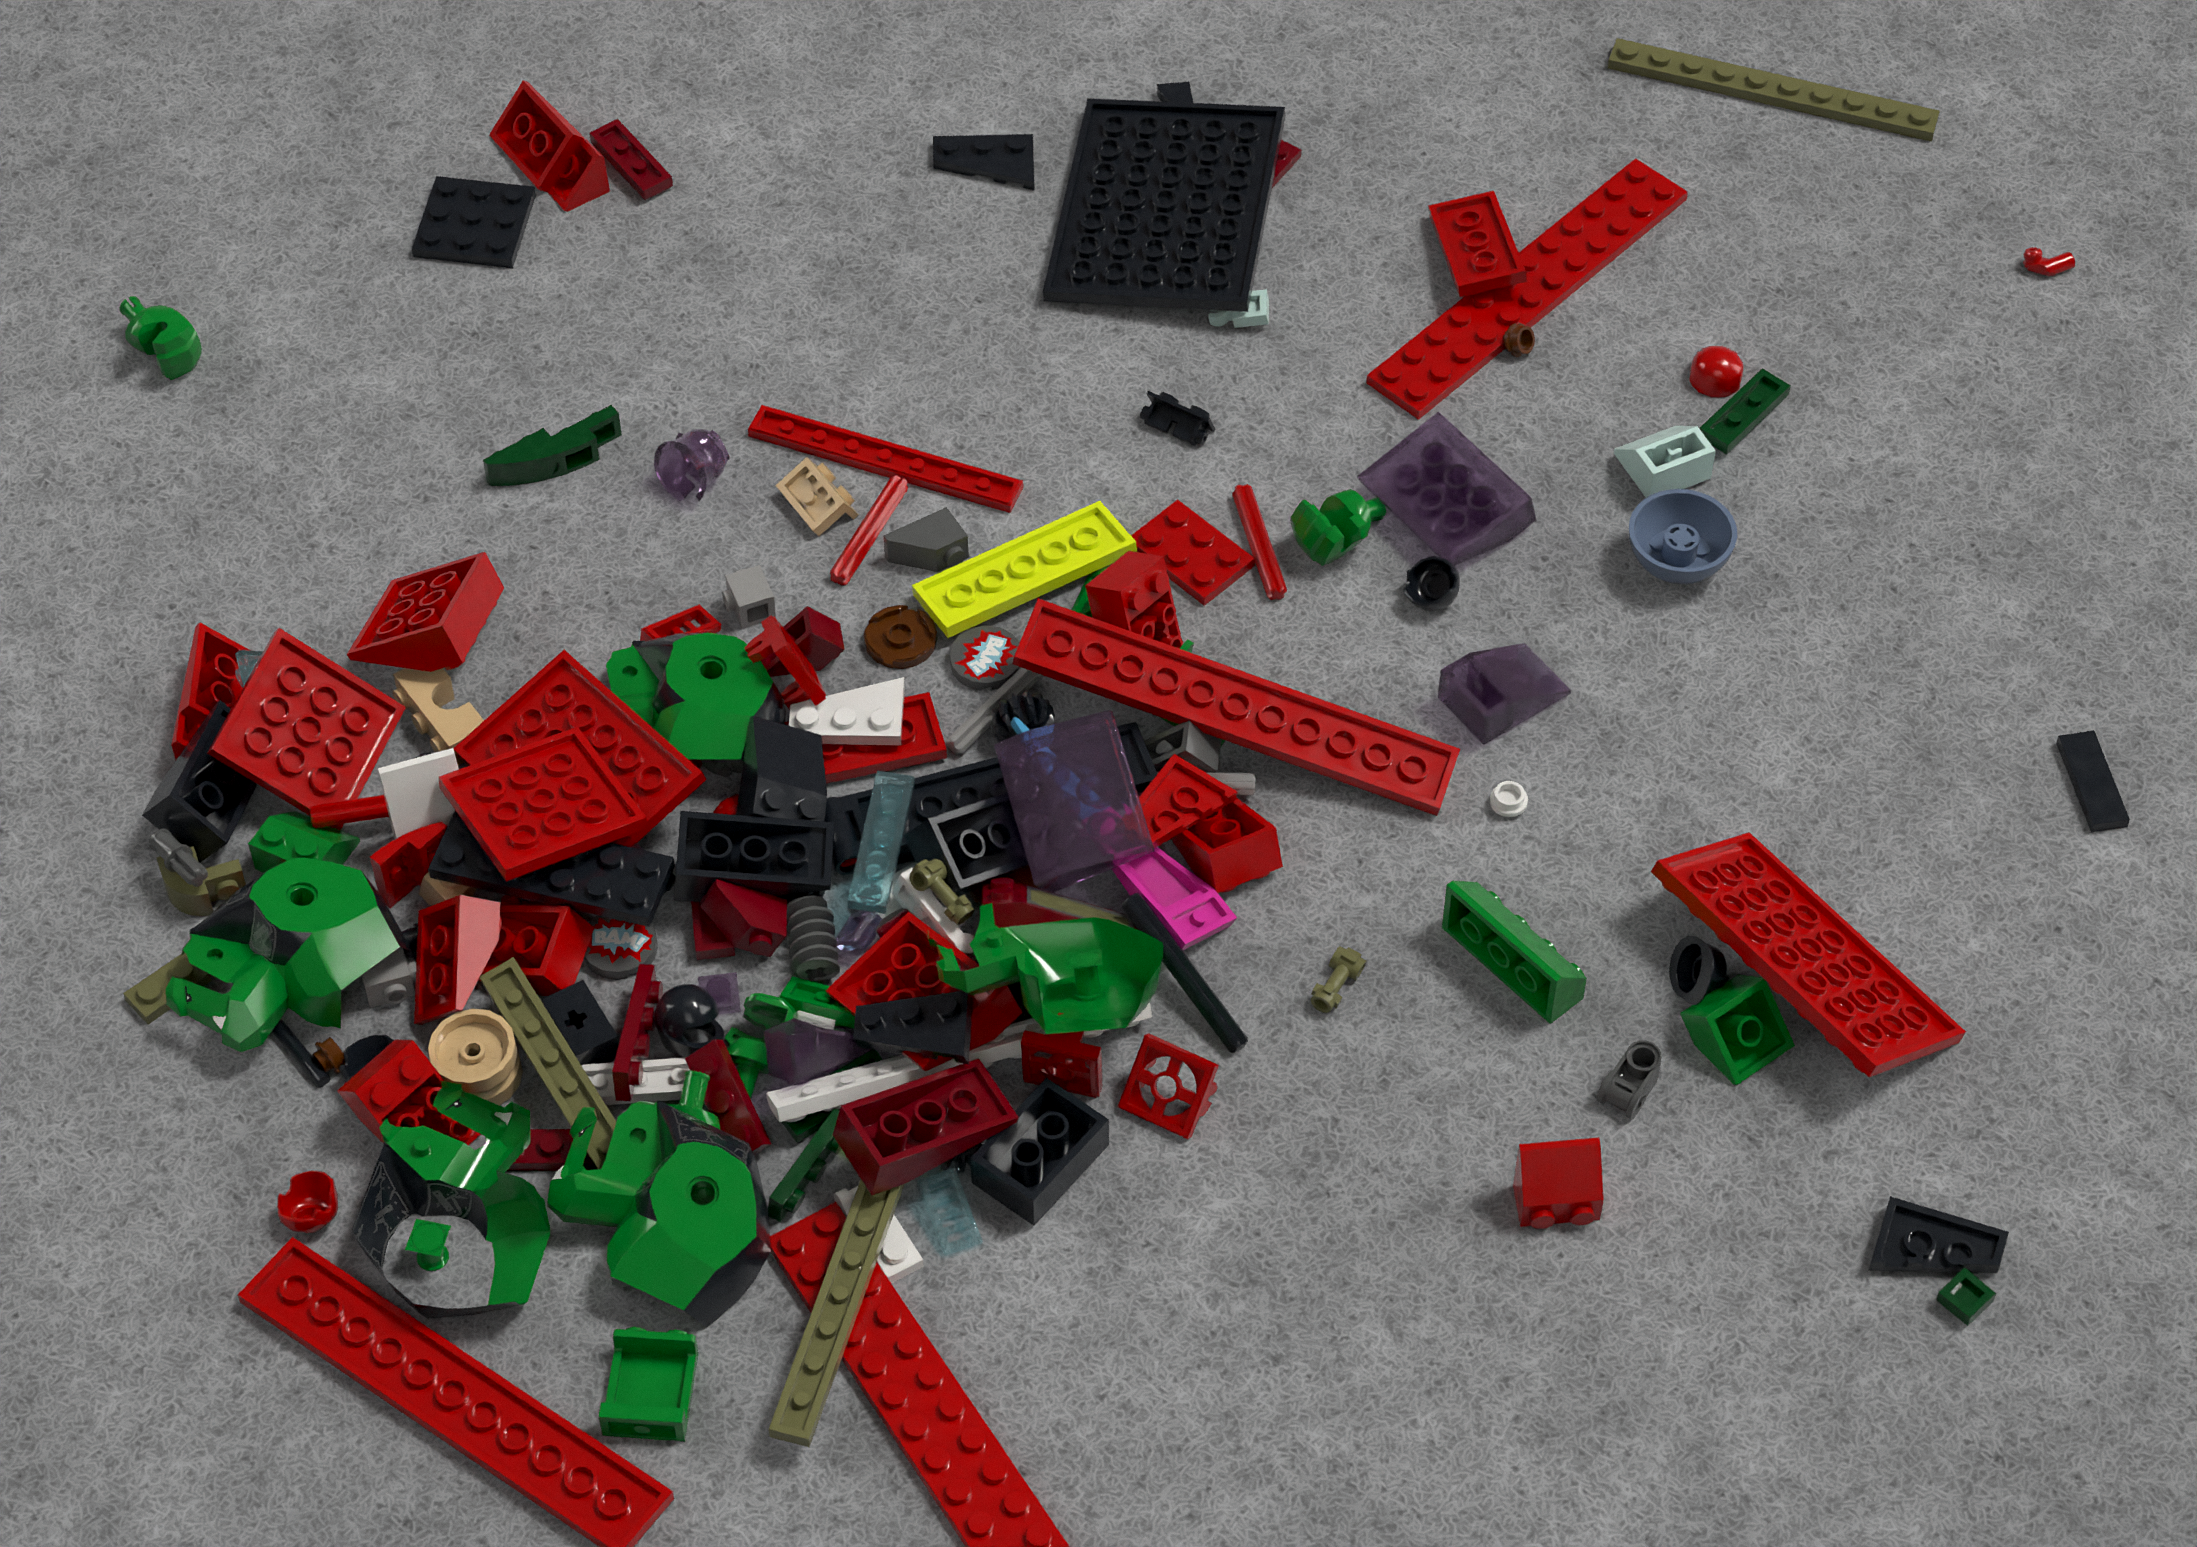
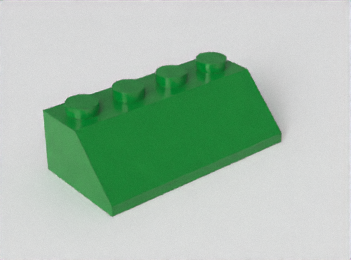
M1451 881L1446 885L1442 929L1549 1024H1552L1584 998L1587 978L1584 976L1583 971L1576 964L1569 963L1563 958L1549 940L1542 939L1530 929L1524 918L1520 915H1514L1506 908L1494 892L1487 891L1478 882Z

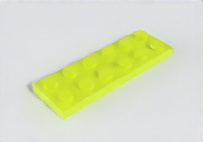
M1098 501L913 584V596L947 638L1108 566L1128 551L1137 552V545L1133 537L1101 501Z

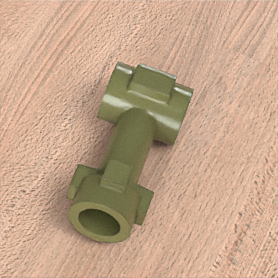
M925 859L914 866L909 876L912 886L918 891L930 888L947 907L944 914L951 922L954 921L957 926L968 920L975 910L965 895L958 897L944 882L947 876V869L944 863L939 859H932L931 861Z
M1339 946L1329 962V967L1334 969L1333 973L1324 986L1317 983L1312 990L1311 1004L1320 1012L1329 1013L1333 1007H1338L1342 1000V996L1338 994L1339 990L1348 977L1356 981L1367 963V960L1361 958L1362 954L1349 947L1345 949Z

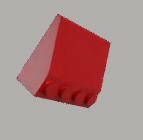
M486 552L392 580L348 651L347 656L351 661L428 672L442 668L452 670L462 665L504 590V586Z
M908 912L825 991L854 1016L856 1006L959 991L939 980L936 962L940 961V956L937 948L930 946L928 933L929 939H934L937 945L953 950L960 971L980 966L932 928ZM1008 986L972 996L973 1010L970 1051L994 1040L1022 1013ZM902 1052L904 1056L925 1072L954 1059L938 1056L936 1060L924 1058L921 1053Z

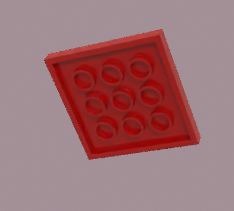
M278 628L270 638L207 754L310 816L311 806L358 799L406 707ZM344 824L332 825L331 827L340 830Z
M578 727L439 776V788L506 881L647 829V819L644 813Z

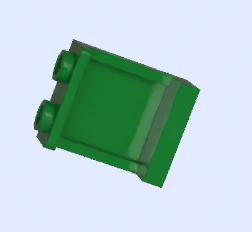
M640 1327L614 1329V1354L606 1402H601L599 1412L602 1436L685 1442L698 1360L696 1336L681 1330L654 1332Z

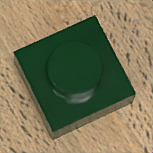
M1964 1267L1938 1292L1936 1301L1968 1326L1994 1302L1996 1292Z

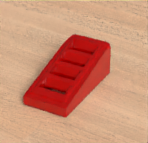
M699 604L641 628L640 641L684 633L680 629L682 627L687 631L685 633L716 634L721 630L722 624ZM695 619L701 626L696 627L691 621Z

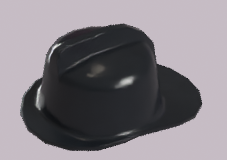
M1689 935L1682 938L1675 946L1670 960L1669 977L1674 992L1689 1004L1698 1005L1706 995L1720 988L1724 982L1729 980V975L1726 974L1727 964L1725 956L1717 947L1707 944L1698 937Z

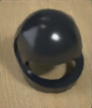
M693 984L677 985L666 991L657 1003L654 1013L655 1026L662 1044L670 1052L688 1057L714 1039L723 1040L724 1030L715 1020L719 1014L717 1003L705 989ZM691 1028L700 1029L711 1034L713 1038L703 1043H692L685 1039L684 1032L686 1029Z

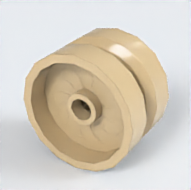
M482 1009L456 1012L441 1021L431 1034L428 1046L430 1062L445 1082L461 1084L463 1091L497 1105H501L510 1099L519 1087L523 1073L513 1030L502 1016Z

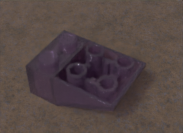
M1525 643L1471 652L1440 670L1438 698L1483 745L1571 694V690Z

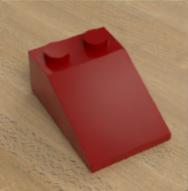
M1237 797L1234 802L1171 838L1194 874L1213 887L1217 893L1232 891L1237 885L1252 879L1266 877L1270 872L1283 867L1276 827Z
M458 895L419 910L414 1024L423 1025L464 1009L499 941V933L502 928L500 902Z
M500 905L502 928L499 933V941L481 975L514 957L537 995L549 996L575 984L594 927L569 906Z

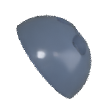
M1670 489L1652 494L1637 505L1629 521V540L1636 559L1654 577L1674 584H1692L1711 577L1727 563L1736 545L1737 527L1727 508L1709 495L1688 489Z

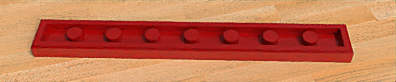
M761 405L748 428V437L888 478L897 475L900 478H905L909 484L1011 513L1023 490V480L765 405Z

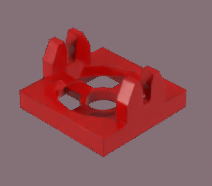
M770 615L761 622L764 631L754 637L745 647L749 659L755 663L765 659L773 652L777 655L795 679L781 693L784 699L783 702L788 709H790L791 704L811 699L815 706L826 699V693L813 665L777 618Z
M1024 1030L1021 1039L1023 1080L1027 1083L1040 1085L1047 1077L1068 1092L1097 1098L1100 1096L1103 1086L1102 1049L1099 1046L1082 1043L1084 1031L1045 1035ZM1039 1051L1052 1054V1056L1046 1059L1037 1057L1034 1053Z
M1148 1033L1143 1037L1118 1108L1189 1139L1194 1133L1199 1117L1204 1116L1212 1104L1208 1099L1218 1088L1213 1080L1219 1065ZM1171 1057L1166 1071L1159 1072L1158 1074L1147 1071L1155 1065L1156 1058ZM1183 1063L1188 1065L1195 1077L1196 1092L1182 1085V1080L1178 1075ZM1161 1076H1169L1175 1081L1177 1088L1173 1097L1165 1098L1157 1091V1081ZM1145 1084L1150 1086L1151 1093L1155 1098L1152 1108L1149 1107L1142 1095L1141 1088ZM1176 1099L1191 1105L1181 1114L1163 1115L1167 1104Z

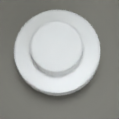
M1504 781L1498 784L1491 792L1490 805L1501 816L1515 817L1522 814L1527 808L1528 796L1523 787L1517 782Z

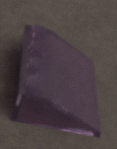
M1439 411L1357 476L1358 480L1437 556L1448 559L1454 566L1510 542L1536 521L1532 498Z
M1107 710L1028 730L994 745L1036 886L1055 893L1155 851L1113 711Z

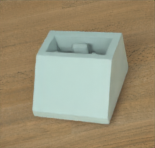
M1673 426L1614 449V455L1646 498L1660 491L1685 489L1711 479L1716 452L1698 426Z

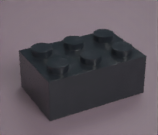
M1047 1077L1015 1110L1019 1117L1017 1123L991 1136L970 1158L972 1184L1033 1226L1036 1225L1109 1145V1119Z

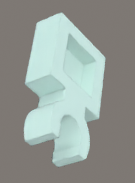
M1267 289L1252 291L1248 312L1211 310V312L1217 313L1208 314L1210 325L1223 326L1228 321H1233L1234 328L1269 324V297Z

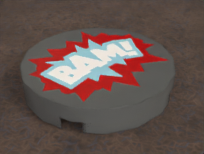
M984 625L970 628L961 633L951 645L949 660L952 674L961 684L971 689L982 690V687H991L992 690L999 689L1021 668L1012 664L1020 642L1012 633L1000 627Z
M598 915L589 922L594 927V931L584 960L592 972L603 978L620 980L627 978V975L637 972L639 964L650 965L655 960L658 943L655 927L652 923L650 927Z

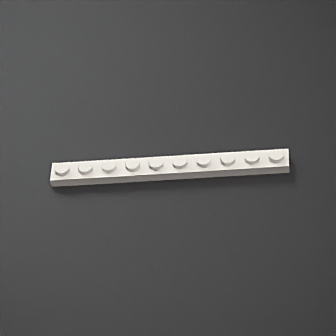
M1150 1003L1127 1027L1135 1026L1141 1020L1152 1017ZM1034 1018L1010 1024L994 1040L971 1050L969 1061L979 1058L985 1068H987L995 1061L1006 1058H1022L1021 1039L1024 1030L1045 1035L1046 1033ZM1105 1030L1084 1031V1037H1097ZM899 1055L767 1092L768 1106L779 1122H796L805 1118L807 1114L822 1110L833 1111L834 1108L838 1110L841 1105L962 1063H956L952 1059L925 1072L906 1056Z

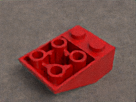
M1128 551L1085 585L1092 618L1173 647L1180 648L1183 645L1164 556Z
M395 1039L337 1090L358 1119L383 1144L384 1141L379 1127L386 1118L394 1126L410 1128L426 1126L467 1145L480 1135V1133L438 1112L437 1108L433 1106L436 1095L442 1088L441 1081L445 1080L414 1040Z

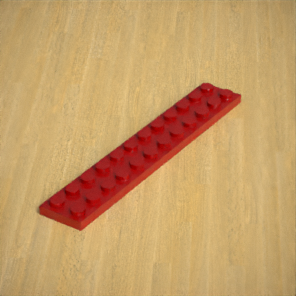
M1635 158L1519 252L1526 270L1527 282L1464 296L1367 375L1366 384L1419 420L1506 349L1503 337L1510 325L1522 323L1530 328L1533 327L1687 200L1688 191Z
M1039 598L1013 658L1012 664L1178 724L1191 721L1201 731L1211 736L1435 816L1438 815L1460 752V749Z
M836 1202L770 1236L771 1254L810 1313H812L847 1218ZM876 1262L843 1353L842 1361L965 1547H1070Z
M294 1237L276 1253L238 1294L241 1304L599 1547H634L674 1500L672 1490Z

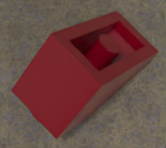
M809 606L805 607L783 627L813 665L815 671H821L845 650L840 623ZM774 652L761 660L770 677L790 675V672Z
M719 879L714 881L701 899L700 907L735 948L746 950L756 955L771 957L786 937L787 899Z

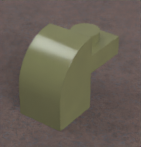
M194 846L190 847L193 852V857L198 861ZM160 856L156 857L170 902L179 911L188 915H210L213 912L211 902L220 899L226 900L234 892L246 885L239 859L205 868L208 872V877L203 880L201 886L195 887L193 884H188L177 872L169 871Z

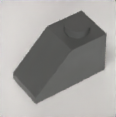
M947 507L883 535L885 558L890 563L938 572L947 567L958 565L969 558L968 535Z
M1191 721L1176 725L1144 740L1156 772H1160L1173 754H1176L1204 772H1217L1221 740L1204 733Z

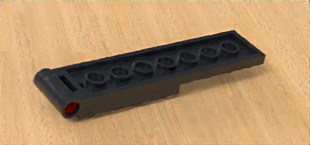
M1136 722L1045 745L1079 780L1104 802L1144 792L1157 775ZM1026 749L843 797L827 798L824 822H834L832 860L835 869L841 875H850L861 869L863 873L915 860L904 837L906 833L929 818L1012 790L1027 822L1068 812L1070 809L1031 753Z

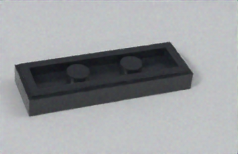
M2095 731L2059 735L2056 744L2091 833L2128 827L2130 818Z

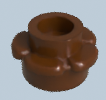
M1522 323L1510 325L1503 337L1504 346L1507 351L1511 352L1513 357H1520L1522 354L1530 353L1535 344L1533 330Z
M331 1037L322 1043L317 1041L315 1043L317 1051L312 1054L315 1060L326 1073L331 1069L336 1074L341 1073L339 1069L341 1065H345V1061L340 1047Z

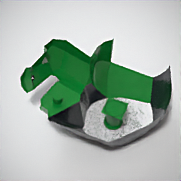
M677 633L647 641H633L631 647L613 651L611 658L606 663L611 691L687 759H741L744 761L750 717L756 716L781 724L785 722L786 709L781 693L761 660L753 663L745 650L747 644L735 636L714 633Z
M304 857L293 858L269 869L234 892L201 923L190 929V940L182 948V955L186 953L190 964L226 983H234L231 991L221 994L190 981L172 976L166 987V1005L180 1017L188 1015L221 1034L222 1044L239 1052H244L261 1046L288 1008L309 1023L322 1027L341 1028V990L399 947L405 948L411 953L412 951L384 899L361 870L329 861Z
M441 1081L442 1088L438 1091L433 1106L437 1108L438 1112L484 1135L487 1144L474 1150L464 1142L426 1126L413 1128L397 1127L390 1124L386 1118L379 1127L384 1145L352 1232L362 1250L385 1278L382 1267L388 1241L400 1223L412 1214H419L421 1216H455L469 1220L480 1231L486 1241L492 1242L495 1267L487 1306L446 1309L414 1304L390 1282H388L396 1294L426 1318L476 1315L524 1305L528 1302L551 1233L545 1200L539 1195L536 1188L522 1177L505 1173L531 1143L530 1111L512 1101L507 1106L502 1107L463 1091L461 1084ZM416 1219L405 1250L417 1252V1263L422 1269L437 1271L447 1264L449 1252L444 1244L451 1225Z
M659 1100L656 1103L638 1101L632 1103L628 1110L618 1116L602 1168L586 1170L583 1167V1162L597 1118L594 1112L595 1108L583 1107L578 1112L569 1132L574 1139L565 1165L556 1172L550 1181L547 1207L563 1222L617 1227L607 1245V1265L611 1275L612 1286V1277L684 1310L706 1328L709 1327L738 1301L751 1286L771 1252L768 1208L757 1161L749 1143Z

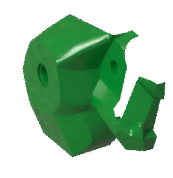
M992 903L980 906L979 926L974 939L969 943L980 967L960 971L953 950L937 945L934 939H929L928 933L930 946L937 948L940 956V961L936 962L939 980L970 996L1020 982L1024 1006L1046 1034L1126 1028L1147 1007L1158 986L1163 960V942L1140 930L1118 922L1091 917L999 928L995 926Z

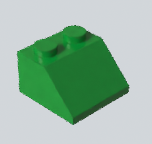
M292 811L269 816L248 845L255 870L264 873L285 861L302 857L343 865L360 843V838L331 826L315 828L309 816Z
M1738 974L1720 988L1706 995L1701 1003L1691 1005L1680 1013L1693 1044L1733 1085H1738L1795 1046L1770 988L1762 977Z

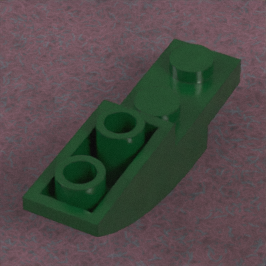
M609 405L572 426L560 430L553 436H550L542 428L531 435L523 437L516 443L494 452L491 456L483 459L487 483L490 486H513L545 481L566 475L600 460L598 448L622 435L619 413L612 405Z

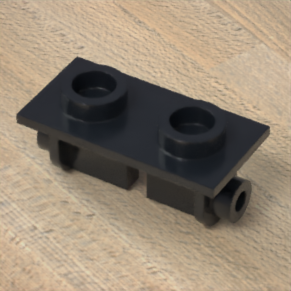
M1150 391L1147 392L1151 405L1150 407L1145 405L1140 413V418L1144 420L1146 425L1168 433L1174 422L1177 425L1172 435L1194 446L1197 443L1204 445L1208 437L1206 429L1213 432L1216 430L1209 417L1210 414L1204 409L1194 405L1190 409L1182 406L1175 397L1165 392H1161L1160 395Z

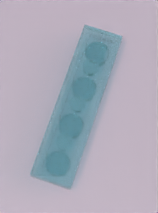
M877 771L848 896V908L886 914L914 789V776Z

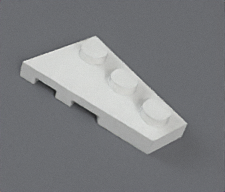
M904 677L825 696L826 699L816 706L811 700L791 704L789 726L820 734L822 744L901 745L905 690Z

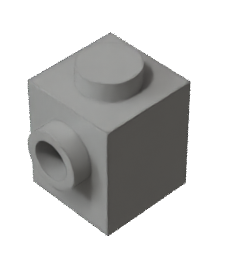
M760 565L748 569H740L725 575L727 590L722 591L723 601L728 612L734 611L742 629L759 624L770 615L776 617L774 595Z
M402 947L396 949L361 975L370 1008L387 1003L398 1004L406 998L415 996L412 982L416 981L414 957L406 959Z

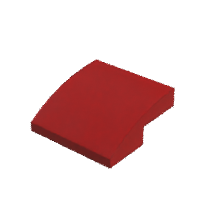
M443 822L430 824L406 833L370 856L378 893L389 908H392L416 886L419 885L421 887L423 877L429 873L428 868L447 829V825Z

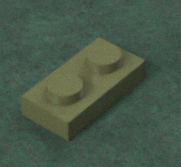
M181 953L123 993L125 1001L147 1024H150L171 1009L166 1005V987L172 976L203 987L212 981L209 973L189 963L186 953L183 955Z

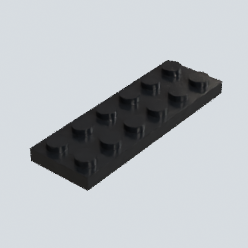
M455 810L428 871L430 878L553 906H569L576 911L650 927L675 863L673 856L607 843L506 881Z

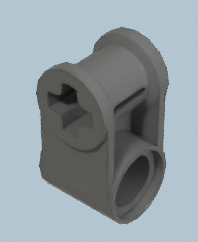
M1646 1040L1632 1043L1614 1070L1610 1071L1597 1094V1101L1600 1103L1607 1101L1625 1111L1626 1117L1634 1119L1659 1078L1662 1057L1658 1046ZM1643 1063L1649 1067L1641 1068L1635 1064Z

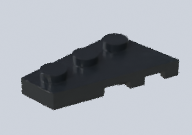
M1033 134L933 136V169L970 177L976 174L993 178L994 182L1006 184L1007 181L1023 184L1025 189L1035 190Z
M962 991L856 1006L853 1040L858 1048L901 1054L903 1051L921 1053L924 1058L937 1060L938 1056L954 1058L956 1063L969 1065L973 997Z
M1890 1196L1868 1271L1960 1272L1965 1267L1971 1273H1998L2009 1232Z

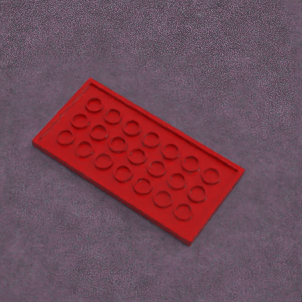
M1750 832L1657 860L1652 868L1651 873L1662 882V886L1667 891L1677 896L1688 907L1691 914L1700 918L1711 928L1720 941L1728 944L1748 967L1754 969L1769 983L1774 992L1782 995L1796 1008L1797 1013L1802 1018L1812 1023L1824 1035L1828 1043L1837 1047L1852 1061L1853 1066L1857 1070L1865 1073L1868 1077L1958 1044L1965 1035L1966 1031Z

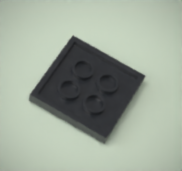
M436 176L412 246L413 257L513 268L536 197L535 187Z

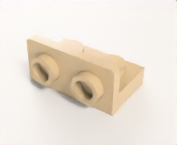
M806 457L775 485L818 536L825 532L844 513H847L853 520L859 515L851 506L855 499L842 485L838 488L834 486L832 482L836 477L823 462L817 466Z

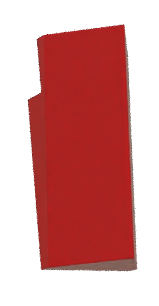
M523 80L489 136L537 189L548 192L566 212L610 192L604 156L529 82Z
M201 622L195 627L171 743L175 761L219 700L232 709L260 658V655Z

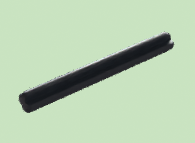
M1135 893L1127 897L1122 904L1123 910L1138 930L1163 942V964L1228 1051L1235 1053L1245 1047L1248 1037L1142 895Z

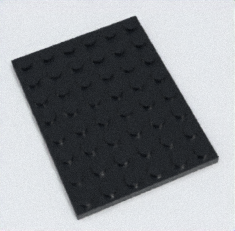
M1087 98L1044 283V301L1248 312L1286 117L1285 107Z

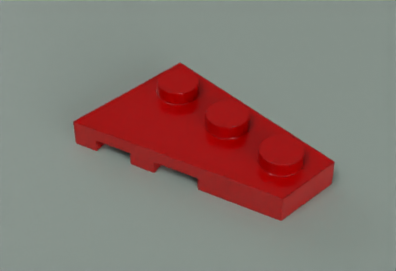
M1173 754L1118 823L1115 834L1148 853L1234 802L1238 792L1176 754Z

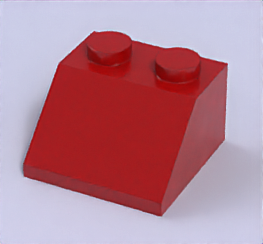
M1599 1137L1519 1144L1513 1189L1520 1227L1532 1226L1536 1229H1545L1553 1224L1570 1222L1581 1226L1590 1224L1594 1220H1600L1604 1198Z

